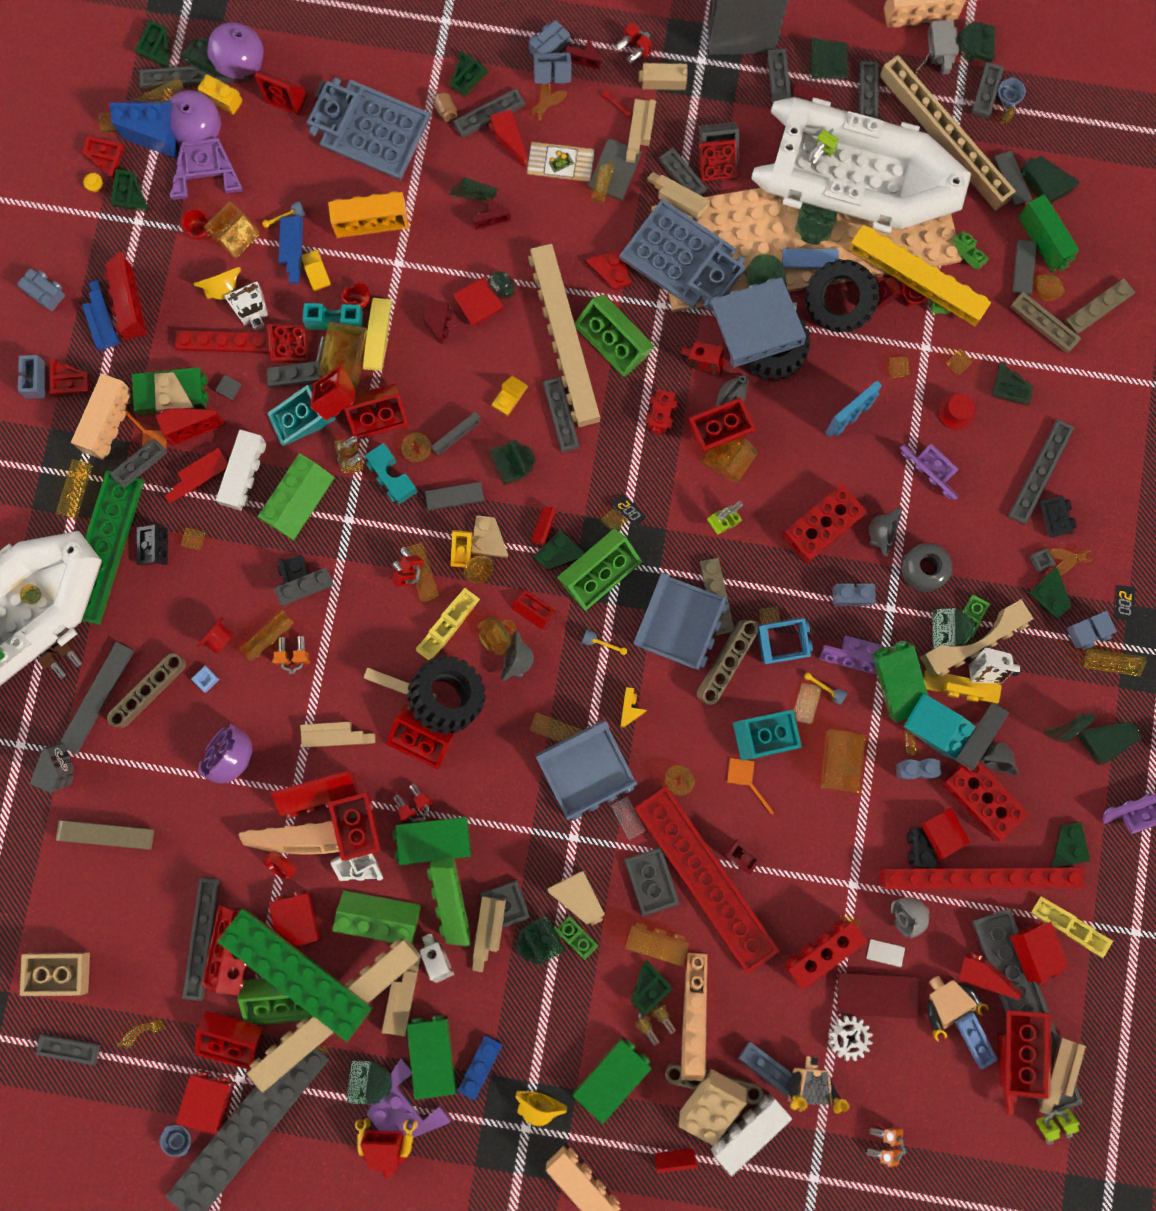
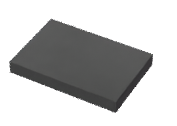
M608 138L588 189L623 201L642 151L639 150V154H636L635 163L626 162L628 145Z
M661 847L624 859L642 917L680 904Z

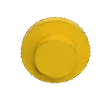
M90 173L85 176L83 183L87 190L96 192L101 189L103 181L98 174Z

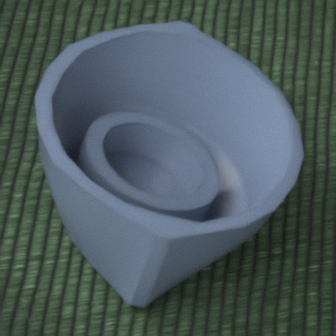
M1014 77L1004 80L998 89L999 99L1008 110L1021 102L1026 93L1022 82Z
M169 1124L166 1126L160 1138V1146L165 1154L177 1157L188 1153L191 1144L189 1131L181 1125Z

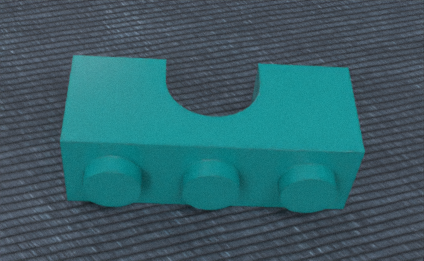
M304 303L303 323L306 330L362 332L363 312L360 305L342 304L340 310H329L323 304Z
M384 443L365 455L368 460L365 464L371 472L375 470L378 475L376 477L377 481L382 487H387L389 490L387 495L392 502L396 500L400 505L418 493L406 473L397 478L388 475L389 468L397 462Z

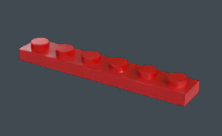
M176 330L175 349L177 351L269 353L267 333Z

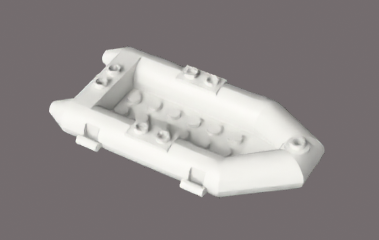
M797 97L774 101L771 113L786 126L776 162L755 167L751 179L766 193L783 197V205L801 209L802 203L823 208L873 222L872 228L874 230L887 234L891 233L892 228L902 230L962 210L971 173L929 134L920 132L919 126L905 122L898 126L872 117L830 107L831 102L814 97L812 102ZM833 128L832 135L839 139L837 150L831 158L824 153L821 154L817 162L812 164L810 159L816 147L817 138L823 129L828 132Z
M79 531L21 541L14 546L9 543L0 550V647L5 654V657L0 660V686L55 642L63 646L77 635L74 628L83 619L102 560ZM35 587V590L39 589L37 593L40 594L37 596L38 600L36 601L35 599L32 604L27 599L24 600V597L26 596L25 593L29 592V588L32 590Z

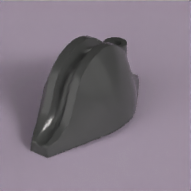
M741 375L725 382L718 391L716 407L740 397L744 402L747 395L749 378L746 375Z
M897 508L889 514L876 516L869 525V535L872 538L870 545L881 548L882 554L886 557L898 529L902 513L901 508Z
M517 631L513 633L504 659L501 680L504 681L511 676L522 678L524 672L531 668L534 661L532 650L524 644L520 633Z
M1000 742L989 745L980 762L992 770L1012 776L1019 775L1014 753L1008 744Z

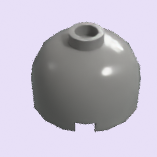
M914 897L901 898L892 903L891 914L895 913L896 919L893 921L904 937L910 936V938H914L925 931L929 924V909L926 905Z

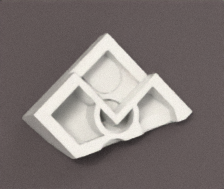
M373 854L342 862L340 856L331 861L339 881L383 879Z

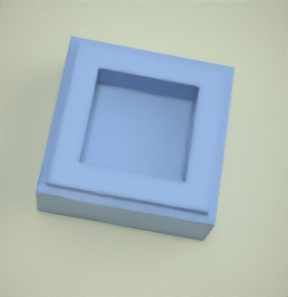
M206 665L191 678L204 693L220 680Z

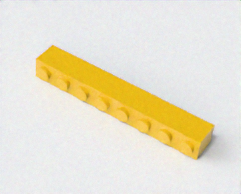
M862 225L849 246L848 250L975 327L991 304L986 296L975 293L969 286L957 282L953 276L946 275L938 267L924 262L920 256H914L905 247L898 246L890 238L879 235L872 227Z

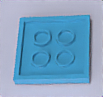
M878 381L874 382L839 412L825 431L826 435L829 438L834 434L838 436L849 423L852 424L858 419L862 411L865 413L880 395L879 390L882 385Z

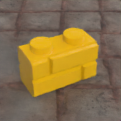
M208 74L198 86L199 92L207 95L217 107L232 115L235 114L242 103L238 90L230 88V86Z

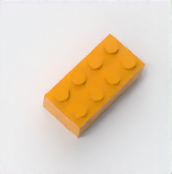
M392 191L383 195L355 196L352 199H335L333 202H328L331 225L336 238L409 228L403 192Z

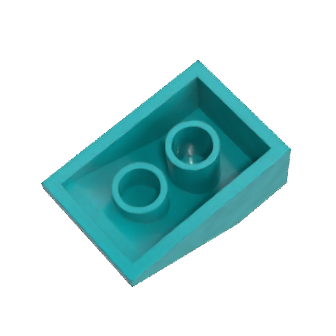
M306 385L267 413L282 446L312 434L336 420L335 417H331L326 421L310 407L313 385Z
M922 694L904 725V728L936 752L954 760L957 759L976 727L961 715L926 694Z
M793 710L733 722L741 761L802 748Z

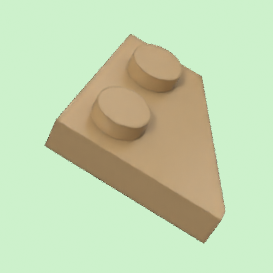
M174 372L155 374L157 412L167 408L194 409Z
M476 515L472 554L508 558V553L495 518Z

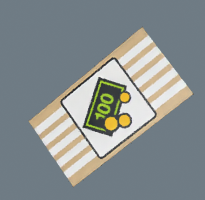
M531 142L527 174L590 182L594 149Z

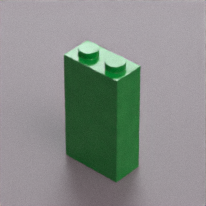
M1045 194L1030 201L1018 219L1031 240L1037 242L1036 248L1052 273L1056 270L1063 271L1070 266V262L1076 259L1075 255L1079 252V248Z
M198 367L132 374L134 411L139 416L160 414V412L156 411L155 374L173 372L193 404L194 409H207L206 403L209 402L208 392L205 391V385L208 384L206 373Z
M899 641L895 643V646L890 648L883 647L878 649L876 653L871 654L889 717L896 723L909 718L922 694L928 696L914 645L908 641Z
M468 817L396 825V830H393L394 842L397 841L398 849L395 850V860L399 861V865L431 862L452 857L454 859L472 857Z
M443 1015L431 1016L432 1020L425 1021L423 1017L411 1019L412 1022L407 1024L415 1100L454 1095L457 1092L449 1017L444 1018Z
M620 1038L573 1092V1097L602 1124L652 1069L651 1065H649L650 1059L643 1053L639 1055L634 1050L636 1046L628 1039L624 1041Z

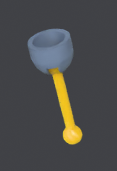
M298 201L291 206L290 212L269 221L264 220L262 225L267 228L270 224L279 221L283 217L290 215L302 217L306 215V212L301 202Z
M589 629L586 630L582 644L591 646L598 643L619 651L622 655L627 654L625 647L619 648L597 639L595 632Z
M805 673L804 675L806 680H811L831 693L832 701L839 706L848 695L847 692L841 689L833 691L813 678L811 673Z

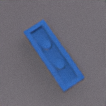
M485 1035L457 1090L459 1093L474 1101L476 1100L503 1046L502 1043Z

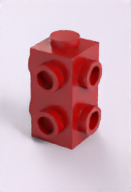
M657 389L656 395L652 394L650 405L653 406L652 412L647 413L645 423H648L647 430L661 435L662 433L666 434L667 428L671 429L673 418L670 417L671 410L675 411L678 401L674 399L675 393Z

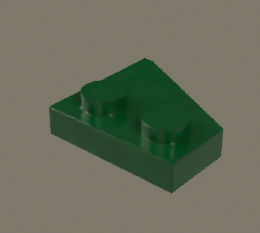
M149 20L135 48V54L165 68H169L167 27Z
M461 50L459 54L460 59L458 65L456 64L455 74L452 76L450 86L451 89L465 98L484 78L488 70L484 65Z
M116 169L111 206L148 212V207L135 172Z
M559 530L534 556V559L549 571L557 566L566 565L571 561L577 560L585 553Z
M1054 567L1028 593L1056 620L1071 607L1057 567Z
M1082 822L1060 825L1059 838L1055 844L1054 850L1056 851L1054 859L1051 861V868L1090 861Z
M648 960L642 965L630 1000L631 1004L643 1017L673 989Z

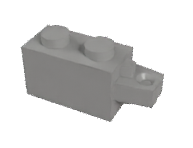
M953 20L932 21L928 29L930 53L933 50L930 56L931 64H941L942 74L950 73L952 63L955 62V56L959 52V46L955 41L957 28L954 27Z

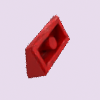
M545 507L542 509L531 543L542 547L546 544L556 516L555 507Z
M525 589L512 605V609L540 629L546 626L555 613L553 608Z
M693 1148L658 1152L654 1155L657 1173L698 1168Z

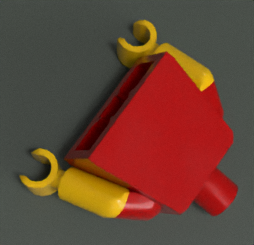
M369 1118L364 1119V1126L362 1125V1119L356 1121L355 1127L360 1131V1134H358V1154L367 1162L370 1170L382 1171L385 1178L394 1176L395 1171L399 1169L400 1164L406 1161L411 1152L413 1136L411 1135L412 1131L418 1126L417 1120L414 1121L413 1128L408 1126L409 1119L404 1122L405 1135H403V1131L366 1130L371 1125Z

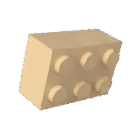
M90 952L22 954L20 996L87 994Z
M711 1069L680 1110L679 1127L714 1146L746 1105V1088Z

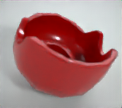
M198 209L188 210L182 217V227L189 238L199 240L205 238L210 233L211 223L204 211Z
M355 282L352 288L346 287L341 295L342 303L346 305H360L361 309L365 308L370 301L369 287L359 282Z

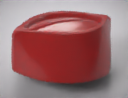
M903 284L902 295L907 307L921 304L927 300V297Z
M270 852L263 861L271 872L285 880L290 879L297 870L286 857L279 853Z

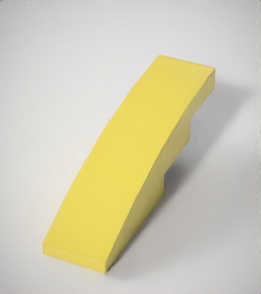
M373 298L364 352V370L382 371L390 324L391 299Z
M464 588L442 613L441 618L429 630L428 635L416 647V651L427 660L434 658L461 626L480 599Z
M1043 897L1039 898L1031 912L1032 915L1043 922L1051 921L1055 930L1102 959L1113 940L1097 932L1093 927L1077 919L1076 916Z

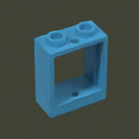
M798 617L758 624L759 631L757 634L762 663L770 664L811 657L810 651H813L811 640H808L807 633L810 632V628L805 618ZM798 624L802 651L772 656L767 629Z

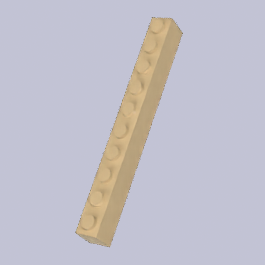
M897 55L883 66L880 78L930 136L971 173L970 182L993 209L997 211L1009 202L1016 192L1015 189L904 61Z
M548 244L532 248L531 256H528L530 267H534L536 272L533 273L535 284H539L540 290H537L539 300L543 301L545 307H542L544 318H548L550 323L547 325L549 336L553 335L554 342H552L554 353L557 352L559 359H556L558 369L562 370L564 374L561 380L563 387L568 389L569 394H566L568 405L572 404L573 407L571 412L573 423L577 422L578 428L600 422L598 407L553 245Z
M406 937L402 941L400 938L390 945L392 949L387 954L383 951L374 959L376 963L373 966H365L359 972L360 977L356 980L351 978L344 985L365 1002L369 1003L420 959L421 954ZM314 1016L309 1020L304 1018L296 1025L298 1029L294 1033L289 1031L281 1038L283 1042L279 1046L274 1044L265 1052L267 1054L266 1057L262 1060L257 1058L250 1064L251 1070L247 1075L263 1093L329 1037L333 1031Z

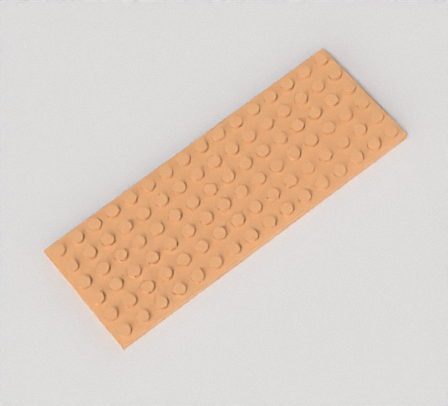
M762 188L704 197L710 200L709 206L698 219L686 214L735 247L736 252L732 258L735 260L739 256L745 258L743 265L746 269L728 294L735 290L747 289L753 284L760 285L766 283L769 279L781 277L788 292L806 289V286H809L810 277L815 275L817 269H782L783 249L839 250V259H848L860 263L874 277L889 275L848 250L862 225L872 227L873 222L802 203L801 209L783 205V197L766 193ZM951 214L902 230L892 228L890 234L876 231L879 235L890 238L894 244L905 247L914 256H920L929 265L937 267L960 263L962 260L961 254L953 242L956 233ZM840 278L833 281L830 285L850 282L852 280ZM668 292L672 312L693 309ZM701 299L695 308L703 307L705 301Z

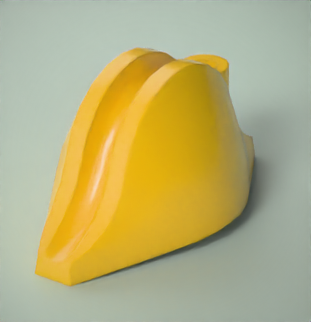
M237 267L215 277L196 282L194 285L203 288L207 299L225 300V295L236 290V279L241 268Z
M529 1091L516 1092V1099L520 1103L517 1113L523 1115L526 1122L533 1126L546 1125L554 1117L567 1111L566 1105L545 1094Z

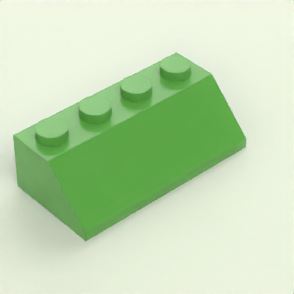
M604 294L593 298L574 323L575 328L623 377L636 368L655 347Z
M299 453L263 507L258 518L294 541L335 477Z
M614 528L557 578L574 600L586 611L640 565L642 561L628 539Z
M452 857L433 861L430 864V869H427L429 881L433 880L434 888H431L433 900L437 899L438 907H435L437 919L441 918L442 926H439L441 938L445 937L446 944L468 946L470 945V930L455 859Z
M344 890L336 911L333 931L393 943L399 938L402 941L406 937L413 945L421 905Z
M266 979L243 980V986L239 990L238 1003L244 1022L260 1025L302 1021L304 1018L309 1020L313 1017Z

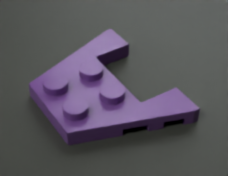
M219 138L181 143L177 171L173 179V189L170 192L172 200L188 198L187 179L220 175L224 177L226 193L243 192V188Z
M403 1058L397 1063L366 1115L378 1130L403 1131V1135L406 1134L403 1128L404 1122L409 1119L408 1126L413 1128V1123L417 1120L418 1126L412 1131L411 1135L414 1138L450 1123L451 1119L441 1106L423 1119L398 1088V1085L412 1074V1069Z

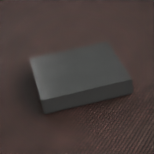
M518 880L480 893L481 898L488 896L506 900L502 928L530 918Z

